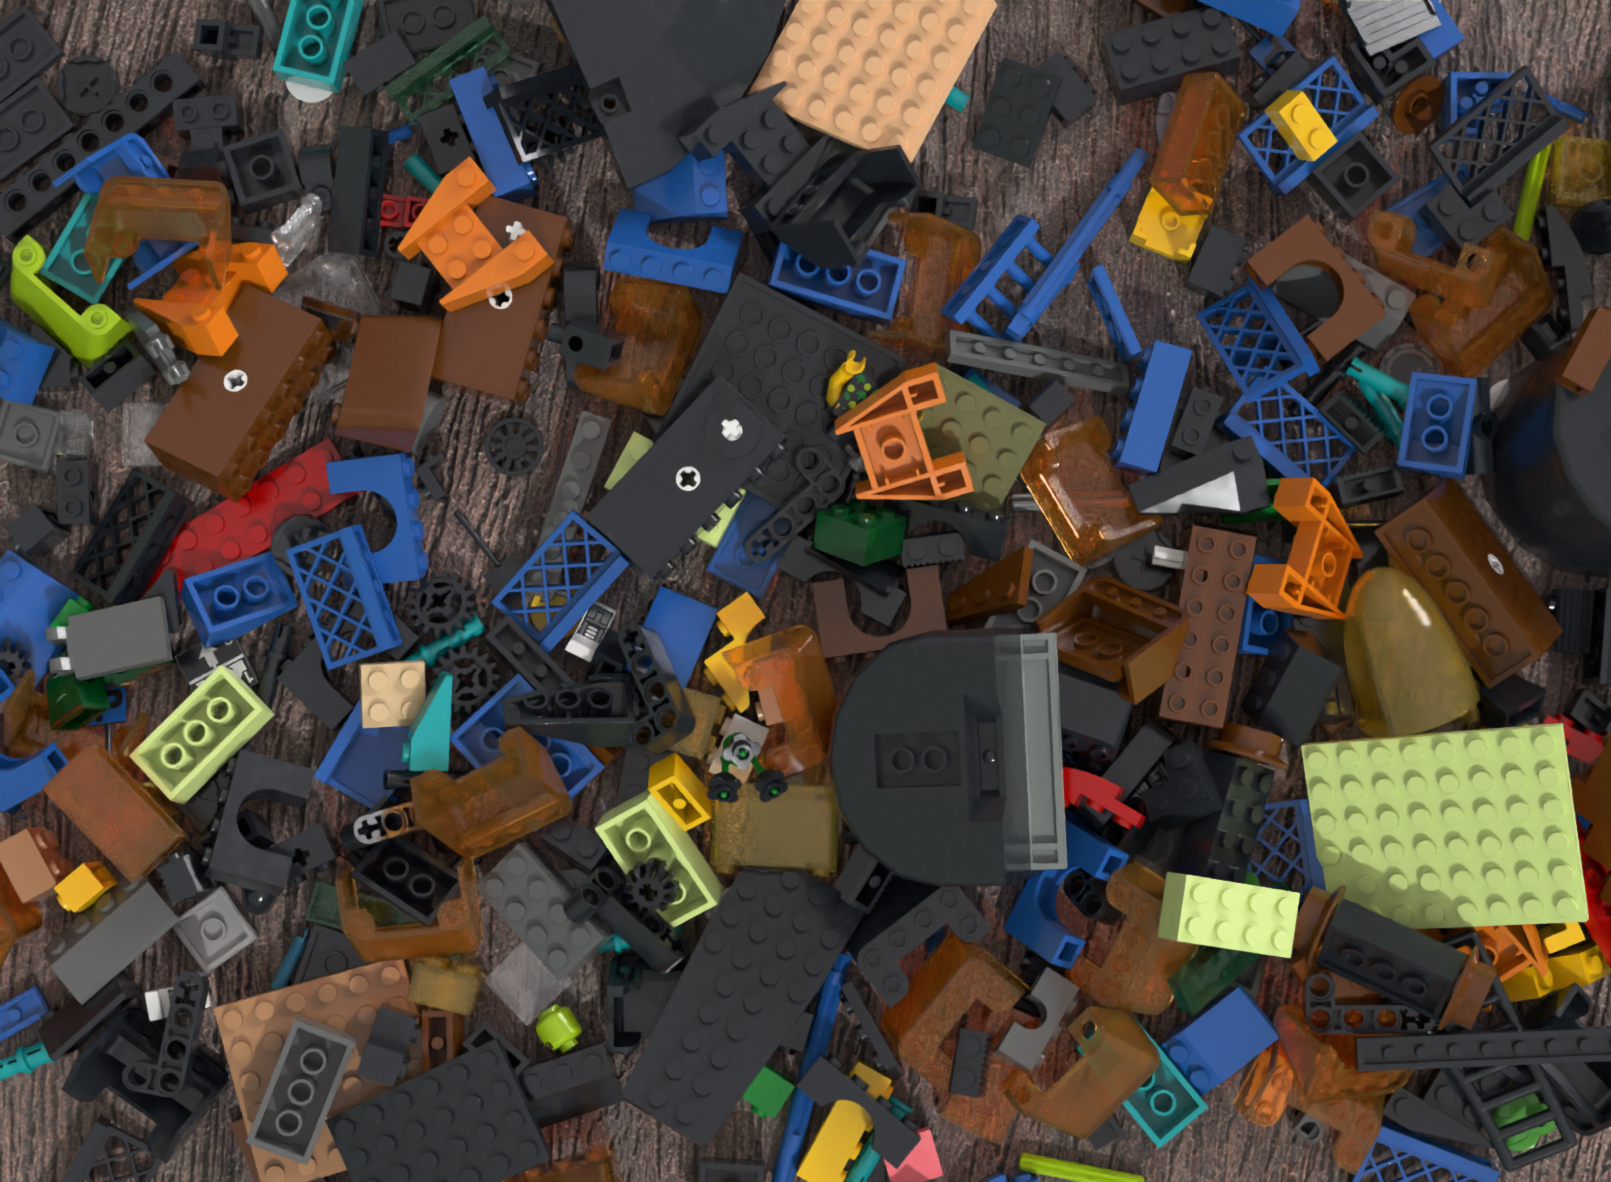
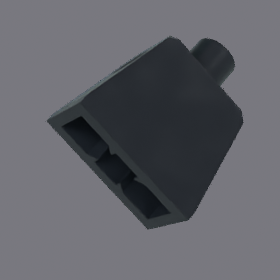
M581 320L570 322L567 326L552 322L548 330L547 341L561 345L559 351L561 356L605 371L619 364L627 333Z
M1475 670L1469 672L1463 681V686L1471 691L1467 706L1468 710L1489 729L1523 726L1541 714L1547 692L1545 689L1516 674L1509 676L1490 689L1487 688Z

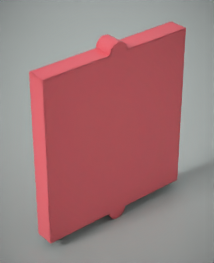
M929 1126L917 1130L921 1135V1140L898 1169L884 1159L890 1182H925L943 1176Z

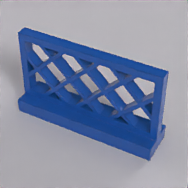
M1329 55L1289 89L1293 91H1301L1304 88L1313 89L1311 104L1317 112L1330 113L1328 128L1338 142L1314 162L1299 160L1294 152L1291 151L1286 141L1284 150L1270 149L1272 131L1277 130V128L1273 126L1265 111L1236 134L1238 140L1268 180L1266 184L1272 193L1286 195L1315 168L1379 116L1375 107L1367 104L1334 55ZM1330 66L1336 74L1334 88L1321 86L1322 73ZM1315 79L1314 85H1309ZM1320 90L1334 91L1331 110L1318 109ZM1341 92L1349 93L1356 103L1347 112L1338 111ZM1267 120V125H1261ZM1257 128L1266 129L1263 148L1254 147L1247 137ZM1270 152L1283 153L1282 166L1275 173L1268 166Z
M1247 276L1250 284L1195 315L1250 403L1303 372H1306L1308 377H1311L1318 373L1320 369L1311 350L1270 287L1268 286L1261 291L1251 277ZM1251 296L1252 302L1249 309L1236 308L1238 302ZM1217 314L1225 315L1221 325H1212L1207 322L1208 319ZM1232 316L1245 317L1241 328L1229 326ZM1253 318L1265 319L1262 330L1249 329ZM1225 334L1238 335L1234 346L1221 345ZM1246 336L1258 338L1254 348L1241 347ZM1266 339L1279 340L1275 351L1262 349ZM1238 355L1251 356L1247 367L1234 365ZM1258 357L1271 359L1268 369L1254 368ZM1279 360L1292 361L1294 364L1285 371H1275ZM1251 376L1264 377L1262 384L1251 390L1248 389L1247 384Z
M1263 365L1261 369H1268V366ZM1254 376L1247 385L1248 389L1251 390L1258 386L1264 377ZM1287 382L1274 389L1275 396L1259 397L1252 401L1255 406L1256 421H1245L1236 413L1244 403L1248 402L1242 392L1227 412L1220 415L1214 423L1232 441L1252 436L1264 463V468L1276 479L1310 477L1309 464L1324 462L1325 476L1319 483L1325 489L1356 450L1318 412V409ZM1281 390L1284 391L1287 395L1281 396ZM1292 398L1297 403V417H1283L1282 399ZM1261 401H1276V419L1262 420ZM1304 410H1306L1310 415L1305 416ZM1315 418L1320 423L1321 437L1307 438L1305 419ZM1299 420L1300 439L1286 440L1284 421ZM1263 423H1278L1279 441L1269 442L1264 437ZM1251 424H1256L1257 430L1254 429L1251 426ZM1328 430L1333 434L1332 436H1328ZM1338 438L1347 448L1340 457L1330 458L1328 439ZM1322 440L1323 459L1309 460L1307 441ZM1301 442L1302 461L1293 462L1287 457L1286 443ZM1279 444L1280 450L1276 448L1274 445ZM1330 461H1336L1331 467ZM1303 464V470L1297 465Z
M572 509L498 592L491 603L506 616L509 615L524 631L539 642L538 646L548 654L630 564L631 559L608 537L576 510ZM572 520L583 528L584 539L566 540L565 528ZM561 534L562 540L554 541ZM589 534L592 535L595 539H589ZM602 544L611 553L605 560H591L590 545ZM585 545L586 561L568 562L567 546ZM562 546L564 562L546 563V549L548 547ZM541 556V563H535ZM591 566H598L596 570L592 573ZM569 567H587V580L584 583H570ZM564 568L566 583L548 584L547 569ZM531 569H542L543 585H526L525 573ZM519 580H521V586H514ZM566 589L567 602L564 605L550 606L549 590ZM571 589H578L573 595H571ZM526 591H544L545 606L528 607ZM508 592H522L523 607L511 608L502 599ZM558 611V612L551 618V612ZM546 612L547 624L541 631L529 623V613ZM518 613H524V618Z
M361 524L343 528L332 534L286 550L327 670L403 645ZM338 538L344 550L340 560L325 554L330 541ZM322 544L320 550L313 548ZM307 550L317 555L311 570L300 565L297 553ZM322 558L337 565L330 581L316 574ZM342 569L352 573L354 582L350 591L335 584ZM313 579L327 585L321 601L311 596L309 588ZM333 589L347 595L341 611L326 604ZM352 599L363 604L365 612L360 621L346 614ZM324 609L338 616L332 631L323 627L320 622ZM343 619L358 626L351 641L337 634ZM363 629L373 633L377 647L366 649L356 644ZM334 639L349 646L344 658L334 661L330 650ZM354 649L360 652L352 655Z
M1308 797L1266 803L1264 810H1275L1270 816L1264 812V817L1267 820L1258 831L1255 841L1259 840L1272 851L1261 865L1250 858L1246 873L1252 872V863L1258 868L1254 873L1256 877L1262 871L1276 881L1272 889H1277L1281 885L1287 891L1295 892L1282 882L1294 867L1305 877V883L1297 893L1301 895L1306 888L1308 895L1312 886L1326 891L1323 866L1316 855ZM1294 806L1296 820L1287 830L1275 821L1273 817L1280 808ZM1270 821L1285 832L1275 847L1260 837V834ZM1296 825L1299 838L1291 833ZM1288 835L1300 843L1301 851L1293 861L1278 851V848ZM1275 853L1290 864L1279 879L1264 868ZM1300 857H1302L1303 869L1296 864ZM1302 896L1299 897V900L1304 903L1305 899Z
M1374 1116L1370 1126V1136L1350 1182H1360L1363 1175L1373 1171L1376 1172L1379 1181L1384 1182L1378 1169L1395 1162L1402 1176L1389 1182H1408L1424 1174L1427 1175L1429 1182H1433L1429 1172L1441 1167L1448 1169L1453 1179L1447 1182H1465L1470 1179L1479 1182H1496L1500 1171L1493 1161ZM1376 1142L1389 1146L1393 1156L1375 1163L1372 1152ZM1394 1149H1397V1150L1402 1151V1152L1399 1153V1154H1396V1152H1395ZM1409 1156L1419 1158L1423 1168L1405 1175L1399 1160ZM1370 1159L1372 1165L1367 1166V1163ZM1425 1161H1428L1433 1164L1426 1166ZM1454 1172L1459 1173L1462 1176L1456 1177Z

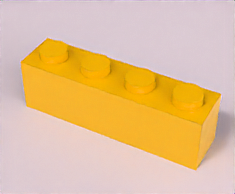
M858 1058L849 1076L852 1078L854 1074H857L870 1085L867 1089L868 1092L876 1098L881 1094L888 1100L894 1089L890 1085L892 1081L891 1076ZM848 1100L834 1101L800 1162L796 1175L808 1182H843L848 1173L844 1170L849 1158L855 1160L863 1146V1143L859 1142L865 1130L870 1132L874 1126L869 1113L855 1102Z

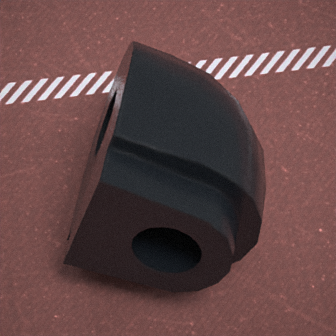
M245 888L242 894V904L249 913L263 915L273 908L278 897Z

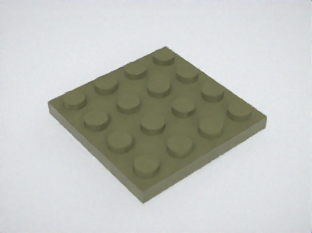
M936 363L944 387L946 402L918 410L917 414L919 416L921 413H924L920 423L932 460L963 451L974 487L972 492L946 500L955 503L956 501L970 502L975 506L974 508L983 511L988 509L999 510L1047 423Z

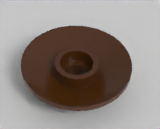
M1432 75L1418 76L1408 82L1400 91L1392 110V121L1398 131L1404 134H1415L1425 129L1435 119L1440 111L1444 97L1443 85L1438 78Z

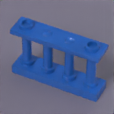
M1017 214L940 310V313L948 320L961 325L967 321L982 336L1019 343L1032 326L1027 327L1018 341L1005 332L1014 319V312L1017 308L995 288V283L1006 272L1027 293L1030 292L1035 282L1014 262L1024 247L1046 268L1054 257L1034 239L1040 225L1033 218ZM1078 263L1072 269L1070 274L1067 276L1065 281L1062 283V285L1057 290V292L1052 297V299L1047 304L1042 313L1046 310V308L1050 305V303L1054 300V298L1058 295L1062 288L1067 286L1073 280L1074 273L1080 267ZM985 296L1011 320L1000 335L975 312L977 305Z

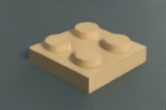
M423 660L359 663L361 727L378 728L412 725L426 700L425 662Z

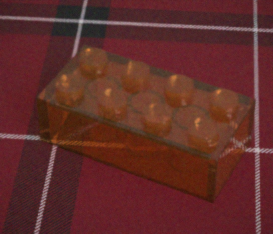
M1218 72L1186 74L1184 76L1155 165L1150 174L1149 183L1179 216L1212 214L1237 139L1236 134L1240 130L1247 106Z
M89 743L42 788L131 883L142 881L188 837L100 743Z
M994 997L980 1025L979 1031L995 1034L996 1037L993 1039L995 1044L992 1045L994 1049L1009 1024L1016 1022L1024 1028L1036 1029L1040 1019L1015 1009L1010 1004ZM990 1052L993 1057L990 1058L992 1063L988 1065L991 1070L988 1071L990 1076L986 1078L988 1080L986 1084L988 1089L984 1091L986 1096L974 1098L949 1093L940 1114L942 1118L1001 1145L1035 1069L1033 1068L1032 1071L1023 1073Z

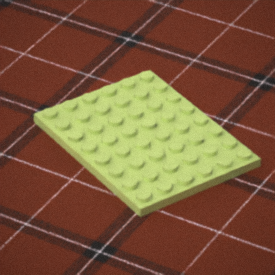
M1563 723L1312 742L1301 745L1316 855L1323 866L1327 892L1332 894L1339 887L1345 885L1346 890L1343 898L1390 918L1410 929L1588 921V906Z

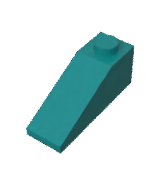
M441 671L407 732L406 743H401V762H405V766L409 771H448L453 679L449 672Z

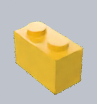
M1287 90L1264 110L1299 160L1314 162L1338 142L1303 91Z
M676 752L649 766V792L653 794L685 832L711 818L712 800L707 797L708 789Z
M101 861L82 863L56 885L54 890L59 894L56 898L60 905L67 911L72 910L76 913L89 910L102 895L109 893L119 882Z

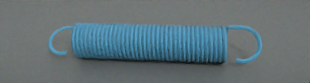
M309 927L305 929L304 937L296 935L271 984L273 989L286 987L308 943L305 936Z

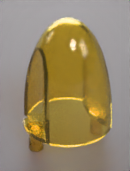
M1375 567L1362 574L1356 581L1347 601L1343 633L1347 672L1353 699L1360 718L1357 722L1360 731L1370 738L1397 737L1430 730L1458 717H1461L1460 720L1463 723H1472L1479 720L1482 716L1477 706V702L1480 699L1478 692L1480 690L1479 683L1474 680L1468 662L1451 627L1432 597L1413 578L1391 567Z

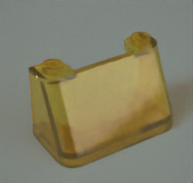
M742 783L741 788L737 791L738 800L736 802L728 803L711 800L710 868H715L716 873L733 874L735 868H740L741 866L805 868V870L811 871V876L830 877V872H837L839 811L833 787L789 785L785 793L764 803L759 799L760 792L755 790V784Z

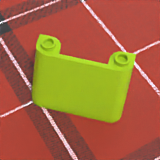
M27 234L15 247L12 255L10 296L14 303L88 368L93 367L94 363H98L99 359H103L104 355H108L109 351H113L114 347H118L119 343H123L124 339H128L131 342L136 335L129 323L104 304L92 305L80 316L52 291L58 284L39 274L51 250Z

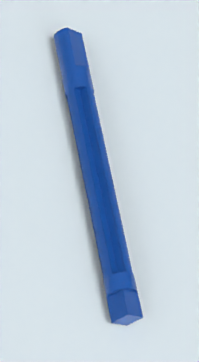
M1136 147L1121 170L1115 173L1014 312L1015 317L1005 331L1007 334L1018 341L1027 327L1035 323L1132 187V180L1149 157L1144 150Z
M840 954L821 986L798 1079L820 1052L826 1056L842 994L841 986L844 985L851 955ZM797 1086L793 1094L771 1182H794L814 1100Z

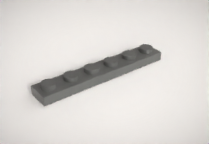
M951 329L946 335L947 362L1045 381L1056 379L1061 384L1124 396L1129 389L1126 363Z
M582 410L536 550L572 509L576 510L580 515L583 514L614 422L613 420ZM574 520L565 528L566 540H574L579 524ZM561 534L554 541L562 540ZM562 546L548 547L546 549V563L564 562ZM567 546L568 556L572 546ZM541 556L535 563H541ZM564 568L547 569L548 584H559ZM542 569L529 570L525 580L526 585H543ZM549 590L550 600H554L557 590ZM526 591L545 598L544 591Z

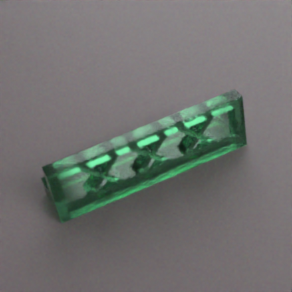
M483 15L384 87V90L390 99L398 104L408 121L416 123L419 121V116L431 112L454 95L450 82H448L447 89L442 93L432 92L434 79L438 76H446L450 80L463 75L457 73L458 62L465 57L474 59L472 71L483 66L488 71L510 55L512 50L493 22ZM494 36L502 49L493 56L482 55L483 44ZM414 94L424 95L422 107L412 114L404 101Z

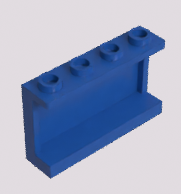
M359 699L315 773L314 778L324 784L328 783L370 809L384 795L398 803L400 796L396 794L399 789L385 790L383 788V772L385 769L409 770L405 766V762H401L400 750L401 743H406L407 732L411 725L362 728Z

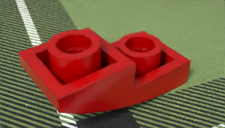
M383 194L380 227L409 230L429 199L408 195L400 197Z

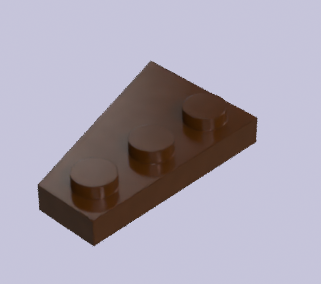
M1026 545L949 593L946 622L954 627L1025 608L1033 550Z

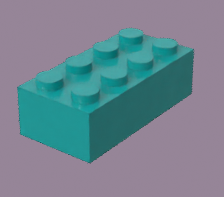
M290 0L272 69L278 78L340 94L346 72V67L343 63L349 60L364 0Z
M103 191L97 195L85 193L39 271V274L93 305L100 303L137 240Z
M1122 1003L1073 1043L1159 1149L1209 1108Z

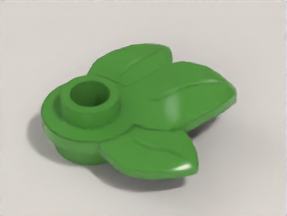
M1533 1093L1498 1107L1491 1115L1497 1126L1502 1127L1547 1109L1545 1103H1540L1536 1094ZM1554 1121L1510 1137L1507 1139V1146L1513 1151L1530 1149L1536 1145L1540 1135L1549 1134L1556 1125Z

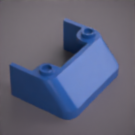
M128 133L88 156L52 182L57 188L74 178L82 191L90 195H97L103 191L140 243L133 250V259L135 266L143 274L127 284L130 290L207 238V230L200 217L145 140L135 133Z

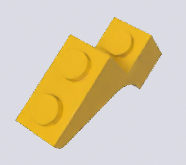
M748 592L716 613L720 620L715 624L726 638L732 635L734 640L706 659L704 663L708 668L703 670L713 686L718 683L722 686L726 693L721 697L730 710L733 712L738 709L741 714L750 706L745 644L752 630L766 619Z
M1592 942L1549 956L1548 973L1544 977L1531 964L1502 984L1511 1002L1540 998L1554 990L1564 989L1575 982L1579 986L1590 985L1610 974L1611 968L1607 965L1597 943Z

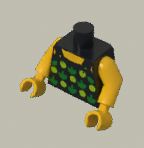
M851 350L848 353L846 363H843L829 379L826 397L829 405L826 410L836 419L881 388L863 372L866 357L861 362L852 361L855 357V350ZM921 413L918 416L920 422L924 416V413ZM834 423L825 434L837 445H840L851 432L854 434V431L836 435Z

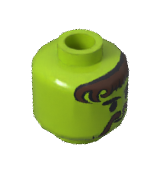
M556 1004L537 1016L538 1022L535 1026V1031L548 1051L554 1052L560 1049L562 1054L579 1044L576 1039L581 1035L583 1029L569 1007H560L559 1004Z

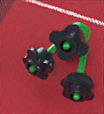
M735 732L729 735L723 742L722 756H720L722 769L720 773L710 778L711 789L707 790V797L710 800L734 803L738 800L737 791L741 788L742 783L733 774L729 773L730 764L737 766L740 770H745L750 767V762L759 774L755 780L754 788L760 792L759 799L761 802L766 803L771 799L779 797L787 791L789 785L783 781L784 774L781 770H765L756 758V755H759L761 752V746L758 742H751L744 733Z

